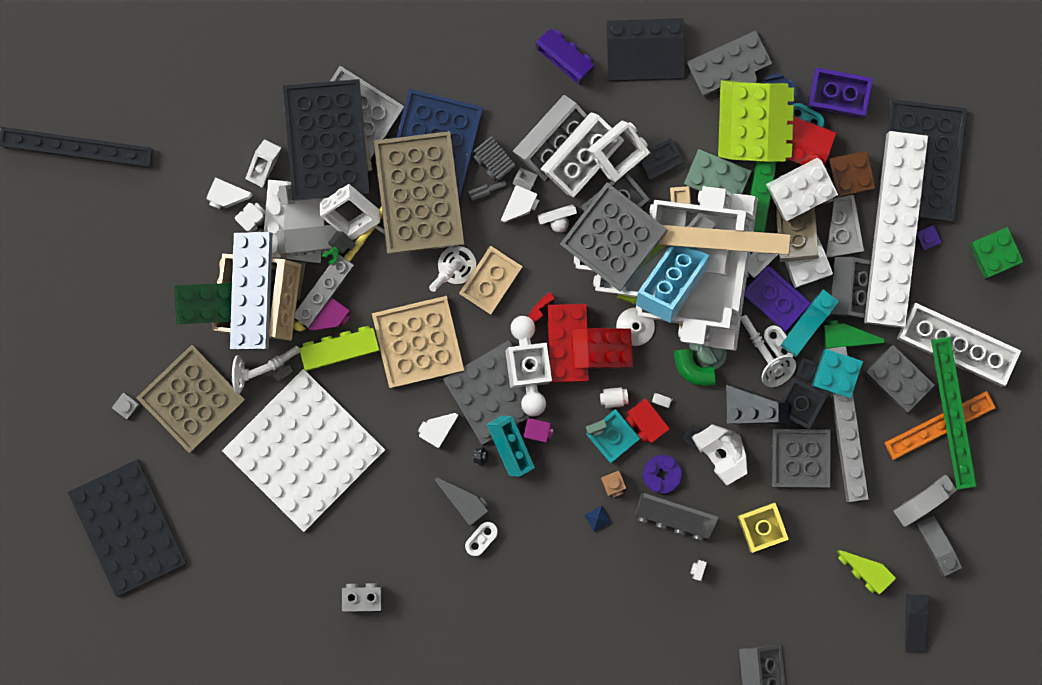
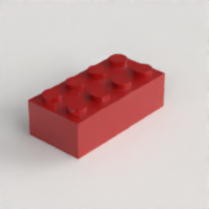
M586 304L548 305L549 364L552 378L550 383L589 381L588 368H574L572 330L587 328Z

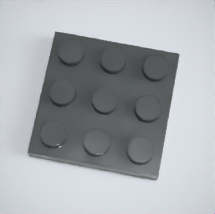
M772 429V487H830V430Z

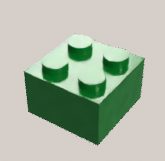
M1008 227L969 244L984 279L1023 262Z

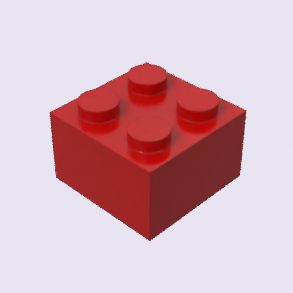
M646 398L626 413L628 416L626 418L627 422L632 428L636 426L640 431L637 435L644 443H652L669 430L668 426Z

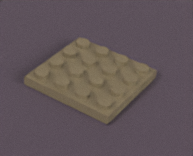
M193 345L184 351L136 397L189 453L245 401L240 394L234 392L233 386Z

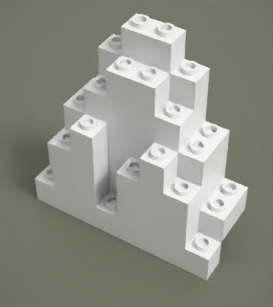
M703 186L702 191H699L698 195L700 206L654 200V205L651 204L650 216L663 225L687 227L700 211L715 223L711 229L753 232L758 198L749 195L733 194L726 189ZM669 247L640 268L621 292L598 274L595 275L593 286L596 287L595 290L637 298L638 291ZM696 248L710 255L708 267L671 323L683 324V326H680L678 333L681 342L736 351L750 252ZM574 256V265H576L577 269L593 271ZM636 306L638 316L665 321Z

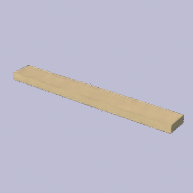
M663 225L668 231L657 244L789 255L791 235Z

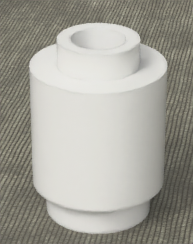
M622 387L603 389V393H600L601 405H605V408H613L628 404L627 389H622Z

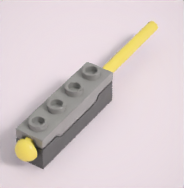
M382 206L379 208L380 220L383 217ZM377 225L360 235L355 241L356 246L349 250L344 258L338 254L336 262L329 265L295 312V318L298 321L294 320L293 328L296 331L305 330L306 328L303 325L309 327L330 297L333 298L355 268L350 261Z

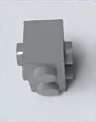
M366 583V587H358V584H346V587L342 588V611L382 610V587H377V583ZM350 594L355 595L354 601L350 600ZM369 594H373L375 596V599L370 600L368 597Z

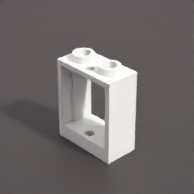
M619 122L587 149L607 178L614 182L650 153L646 148L648 144L642 137H638L636 134L637 129L631 122ZM624 131L636 147V150L614 168L601 150Z
M350 184L340 188L336 193L325 198L320 203V216L336 230L343 231L351 240H354L380 223L379 209ZM348 200L363 211L362 214L350 222L334 210Z

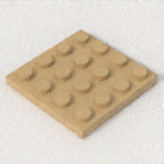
M447 296L372 313L389 388L464 371Z

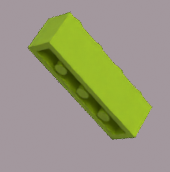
M369 326L358 328L359 332L351 334V331L340 333L338 338L333 339L332 336L322 338L320 343L314 344V341L303 343V347L299 348L305 371L379 352L380 348L374 328L370 329Z

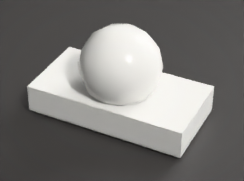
M572 204L539 214L537 218L540 224L550 222L552 230L561 233L566 231L569 226V220L566 216L576 214L577 212Z

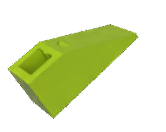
M841 550L837 551L840 555L838 559L845 566L849 564L853 568L852 574L858 580L862 578L867 583L865 587L872 594L874 592L880 594L896 579L883 564Z

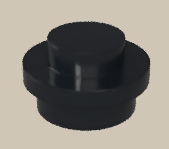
M485 447L476 448L474 451V463L483 466L484 462L488 461V451H485Z

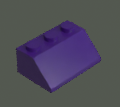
M550 28L536 41L535 49L580 85L594 68L593 60L588 55L579 53V48L571 41L567 43L563 39L564 35L557 29L553 31Z

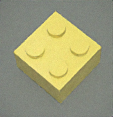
M776 503L737 516L749 550L752 553L789 540Z

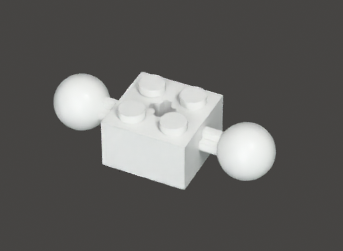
M519 316L511 323V333L519 340L520 346L508 347L505 350L510 388L526 387V395L521 402L522 409L529 416H538L545 410L546 401L543 395L538 393L537 385L549 384L552 381L547 343L531 345L530 338L535 332V324L531 318ZM527 362L529 365H532V368L529 370L525 367Z

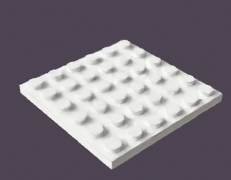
M303 369L222 451L305 532L385 449Z

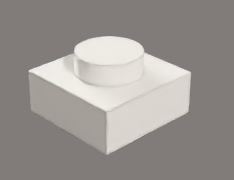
M698 560L697 563H693L690 572L693 574V579L701 581L707 562Z

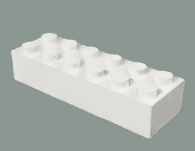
M917 303L912 304L906 317V326L901 328L897 340L934 356L931 339L950 336L955 366L1001 387L1006 386L1021 350Z

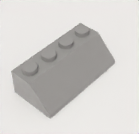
M563 95L513 152L545 181L548 176L541 168L583 122L587 114L576 102Z

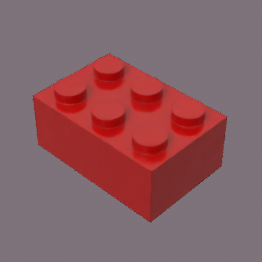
M583 328L572 330L574 368L633 367L631 328Z

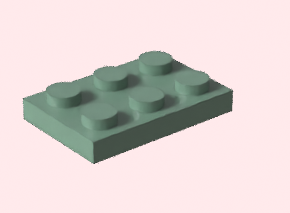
M698 149L684 185L697 191H702L703 186L726 189L733 194L742 195L751 171Z

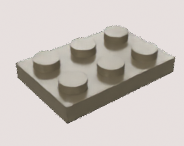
M815 207L788 221L782 218L778 208H776L778 234L791 235L789 255L780 254V262L819 259Z

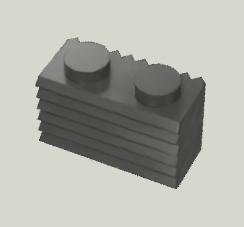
M492 136L474 150L476 154L474 159L480 166L482 164L486 166L488 170L485 172L492 180L496 179L499 182L516 168V165Z

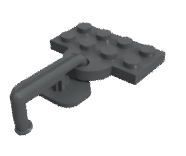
M753 31L688 61L687 66L702 97H705L721 89V80L756 83L755 73L772 66V62L757 32Z

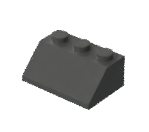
M835 257L832 296L838 300V303L831 311V315L865 319L871 261L855 257Z
M781 644L739 649L743 685H786Z

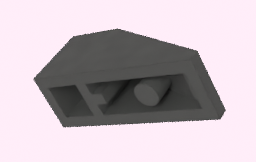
M438 477L435 479L436 483L469 525L488 512L486 508L489 505L482 497L478 499L477 496Z
M933 515L916 523L941 576L949 575L961 569L962 566L935 516Z

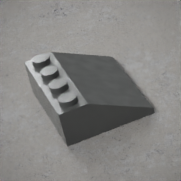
M641 493L634 514L638 516V521L649 523V520L657 522L656 526L667 529V526L675 528L674 532L682 535H685L686 532L692 533V538L704 541V538L709 539L718 521L717 516L645 493Z

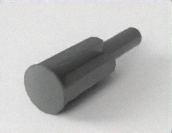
M504 180L491 186L486 184L468 191V194L473 202L490 195L491 191L502 188L507 183Z

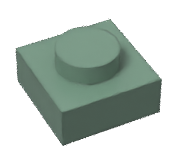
M602 420L585 428L588 434L592 433L593 436L603 433V428L607 426L605 421Z

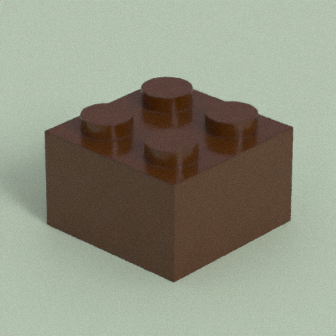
M867 151L830 158L827 161L833 185L838 193L835 198L875 189Z

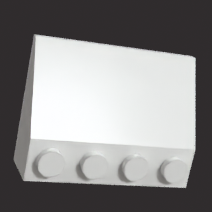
M268 180L264 232L273 233L272 258L321 263V249L315 250V254L304 255V251L297 252L298 256L286 257V253L279 254L276 231L324 226V219L320 216V203L325 198L295 201V204L281 205L277 196L279 186L291 185V182Z

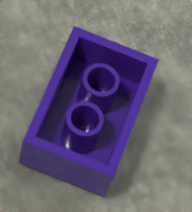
M816 67L813 72L807 107L863 119L867 112L873 78Z

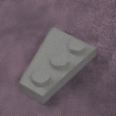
M854 195L834 198L826 251L827 258L863 252L864 248Z

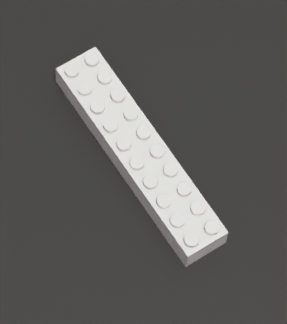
M889 131L886 134L864 319L865 324L904 328L906 326L928 136L893 131Z

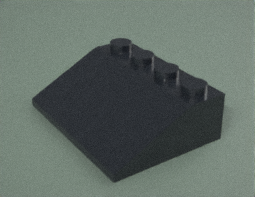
M684 18L607 21L608 81L684 79Z

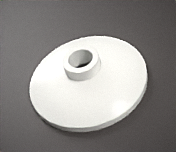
M630 308L619 316L616 328H631L632 346H639L651 339L655 325L653 319L640 317L638 312H636V308ZM633 323L639 324L638 330L632 328Z

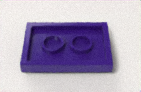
M769 265L763 269L744 293V296L784 332L810 305V302Z

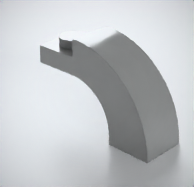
M944 475L928 488L904 502L893 512L905 527L940 505L957 489L949 477Z

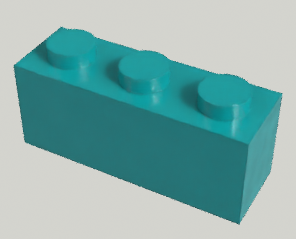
M500 416L486 424L509 476L520 477L535 468L512 416Z

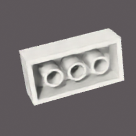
M591 112L543 165L541 170L567 195L574 197L600 168L587 149L612 128L599 115ZM618 135L601 150L607 159L622 144L624 139Z

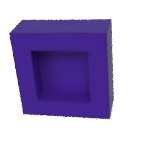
M934 225L916 233L923 251L941 243Z

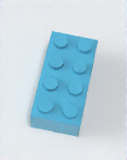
M670 246L638 291L636 306L670 323L707 270L710 255L693 247Z

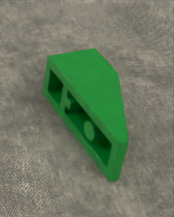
M838 320L827 321V325L822 326L824 349L884 343L883 338L844 323L839 324Z

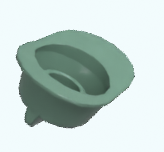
M689 344L690 349H693L695 358L702 367L714 366V369H717L724 364L727 355L726 349Z

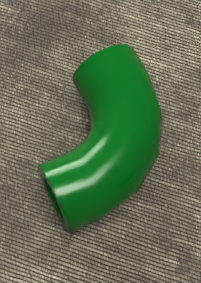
M693 349L674 350L677 370L686 381L699 386L715 385L714 366H698L694 361Z

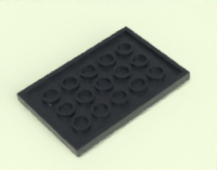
M360 79L283 85L292 200L328 198L348 184L362 195L370 194Z
M890 99L886 134L889 131L928 136L918 218L954 222L967 108Z
M139 459L68 492L116 597L187 564Z

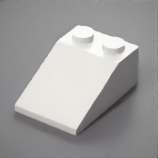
M818 236L819 259L785 262L794 288L833 274Z

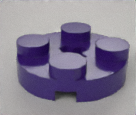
M658 455L646 463L643 470V480L652 491L668 493L674 490L680 483L681 469L672 457ZM659 469L667 471L668 475L665 476L664 480L661 477H657Z

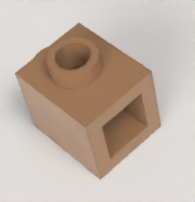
M619 470L601 477L608 496L612 494L614 498L624 494L623 489H626Z

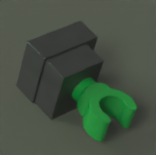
M337 231L328 242L332 249L325 251L322 257L326 258L330 254L332 258L328 263L334 264L338 253L352 250L356 244L343 231Z

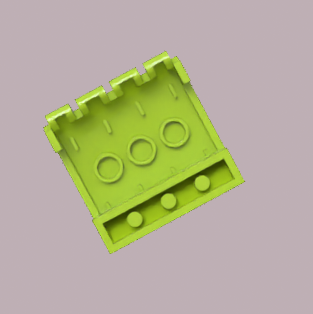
M721 80L718 157L767 162L786 161V157H792V143H786V140H792L793 124H787V121H793L794 105H788V101H794V88L788 87V83L770 84Z

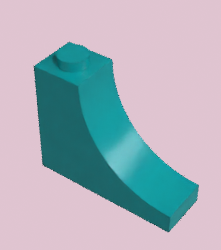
M822 290L810 303L780 346L796 357L817 328L831 313L838 300Z

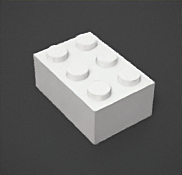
M818 158L766 184L785 221L838 195L822 161Z

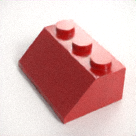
M793 116V121H787V124H793L792 140H786V143H792V157H786V159L804 165L818 158L825 165L836 132Z

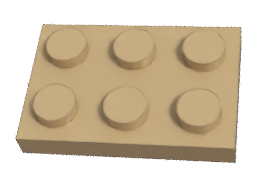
M490 246L459 294L491 315L522 269V266Z

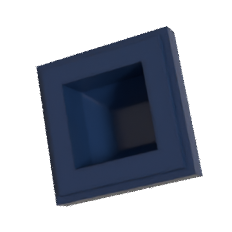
M602 506L585 514L593 532L610 523Z

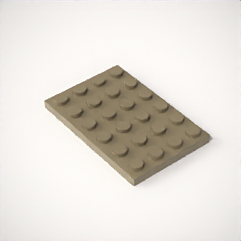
M450 131L374 141L387 253L396 254L464 245Z

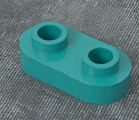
M801 103L793 104V116H795L794 111L798 110L800 112L798 118L808 122L816 120L817 125L823 127L824 119L821 114Z

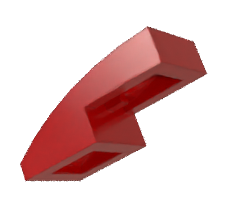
M551 292L545 295L528 315L534 323L543 317L540 309L555 299Z

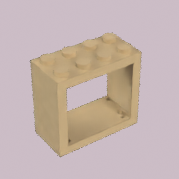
M222 254V259L219 263L220 275L217 283H232L233 255ZM272 258L271 269L276 270L270 316L269 338L292 341L301 264L285 259ZM231 322L212 323L213 331L230 334Z

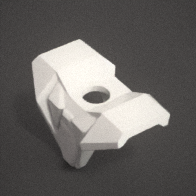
M712 424L692 437L700 453L705 452L715 465L714 472L726 485L747 474V456L738 433ZM717 449L725 450L726 457L721 458Z

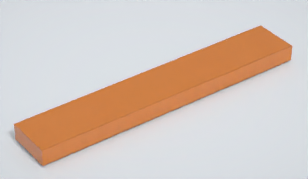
M987 391L962 403L965 423L996 408ZM944 413L884 442L892 460L946 434Z

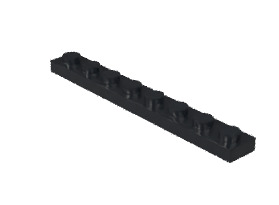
M0 127L1 147L150 167L153 148Z

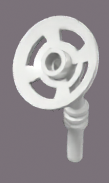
M462 246L447 248L441 254L438 261L440 272L438 278L429 286V289L435 292L447 281L453 284L467 282L476 268V260L472 252ZM459 251L466 253L470 260L466 261L459 255ZM452 252L453 254L450 255L447 258L446 263H444L443 260L446 257V255ZM465 266V269L462 272H460L459 270H461L462 267ZM468 267H471L470 272L462 278L461 275L468 270Z
M743 315L741 321L751 336L750 340H753L752 343H755L754 346L759 349L768 363L762 373L763 383L768 387L782 385L795 372V360L791 356H780L774 359L764 345L765 341L761 340L762 336H759L760 333H757L747 315ZM783 373H785L782 377L775 380V377L781 376Z
M295 346L284 354L275 356L267 364L250 371L245 369L241 356L236 355L232 367L234 392L236 394L241 393L245 380L270 370L275 371L276 368L283 366L285 361L300 353L299 347Z

